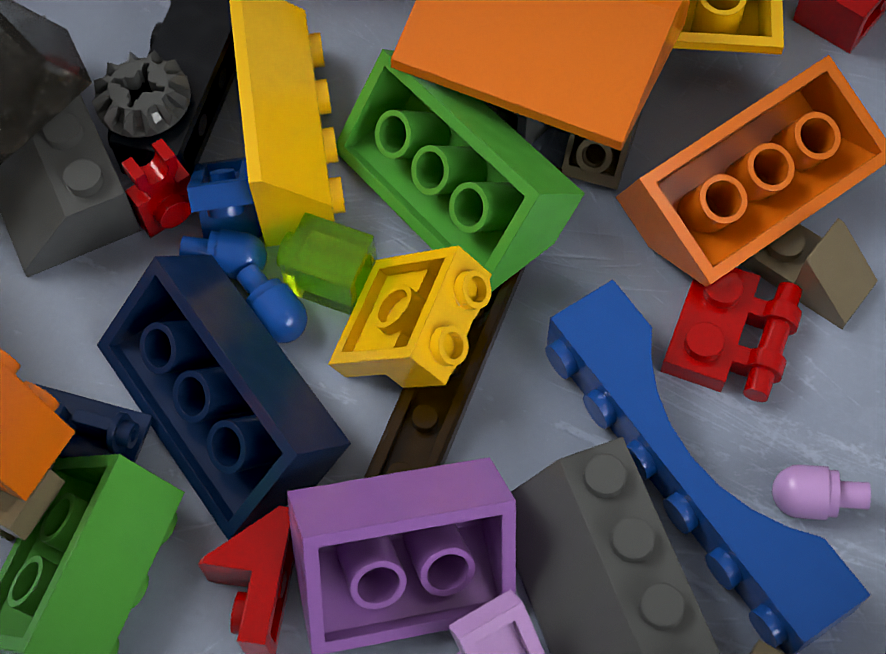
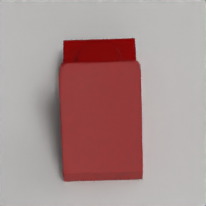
M286 506L277 507L205 555L198 563L208 581L248 588L247 592L239 591L237 593L230 620L231 633L238 634L237 642L245 654H276L294 566L289 508Z

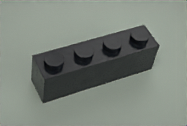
M170 0L171 5L163 23L158 22L152 31L148 55L155 50L165 61L176 59L190 84V103L183 117L174 126L157 135L133 138L119 135L108 129V144L113 150L122 174L126 173L121 163L130 157L135 160L139 167L148 164L155 156V151L151 144L162 138L174 152L178 161L192 176L196 164L199 163L237 73L229 0ZM148 81L142 83L138 90H129L133 105L135 100H139L143 92H152Z

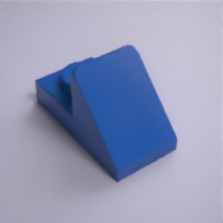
M246 157L197 163L188 183L187 192L191 213L199 212L203 238L209 239L212 230L220 231L221 229L248 232L258 238L261 237L262 231L248 183Z

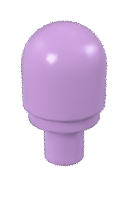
M792 465L783 469L776 476L772 486V496L777 507L790 517L827 520L828 517L837 518L839 508L869 510L871 486L868 482L840 481L839 470H829L828 466Z

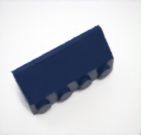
M212 255L155 256L97 344L141 412L154 417L151 427L227 540L277 507L287 506V491L317 486L351 444Z

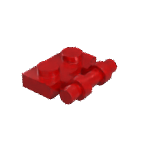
M736 267L707 287L693 278L660 372L721 392L730 371L747 377L743 390L745 397L756 402L768 401L773 384L779 383L782 380L787 364L783 352L788 336L797 332L802 317V311L798 307L802 289L794 283L781 282L777 286L774 299L766 301L754 297L761 276ZM745 324L763 330L758 347L751 349L738 344Z

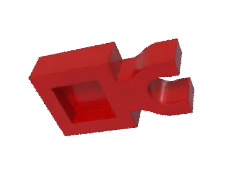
M162 138L151 144L155 151V156L145 166L139 167L132 157L121 163L125 173L134 183L133 186L125 190V193L138 223L150 238L166 228H174L180 225L191 214L187 192L191 176Z

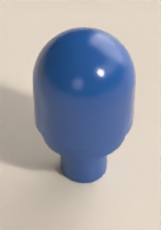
M221 229L220 231L212 230L209 239L184 235L181 239L179 256L212 255L228 278L232 280H237L238 273L250 264L256 263L263 271L267 263V250L264 243L257 236L248 232Z
M256 263L242 269L237 275V280L249 294L245 301L277 343H289L299 338L307 326V311L287 283H283L279 278L268 280Z

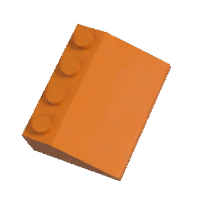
M416 0L391 57V68L621 151L685 25L690 0Z

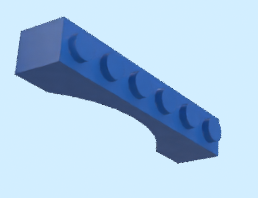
M612 279L550 317L547 345L545 347L548 360L562 378L567 379L571 377L584 393V405L595 423L603 429L610 427L618 438H624L642 480L650 479L665 498L663 500V507L675 527L684 534L691 532L706 551L705 561L714 578L725 589L731 590L734 588L751 610L749 612L750 622L763 641L774 648L779 646L785 654H797L853 614L871 594L824 537L790 528L752 510L719 486L692 458L671 426L657 391L651 358L652 326Z

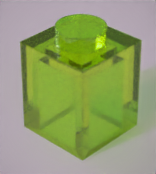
M305 212L295 233L289 231L282 239L276 263L281 269L284 283L290 286L297 297L351 315L372 267L377 260L375 239L371 234Z

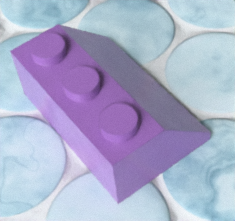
M490 457L287 491L292 552L311 654H329L450 630L448 625L511 589L516 594V500Z

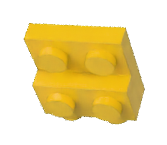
M459 245L377 259L328 365L344 377L387 375L402 388L446 385L456 366L461 364L467 357L469 348L467 333L480 309L484 308L490 301L492 292L490 278L492 274Z

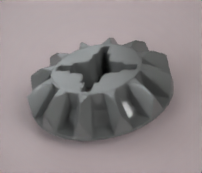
M155 50L146 58H138L132 52H129L127 61L120 65L107 62L106 75L103 78L93 80L95 97L92 103L98 118L109 130L126 137H149L168 130L183 117L190 103V84L176 59L165 61ZM148 81L152 92H143L139 100H135L133 105L129 90H138L142 83Z

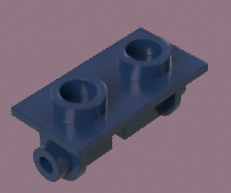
M35 384L47 391L59 402L60 405L55 413L75 431L59 454V458L121 454L136 463L154 417L152 415Z

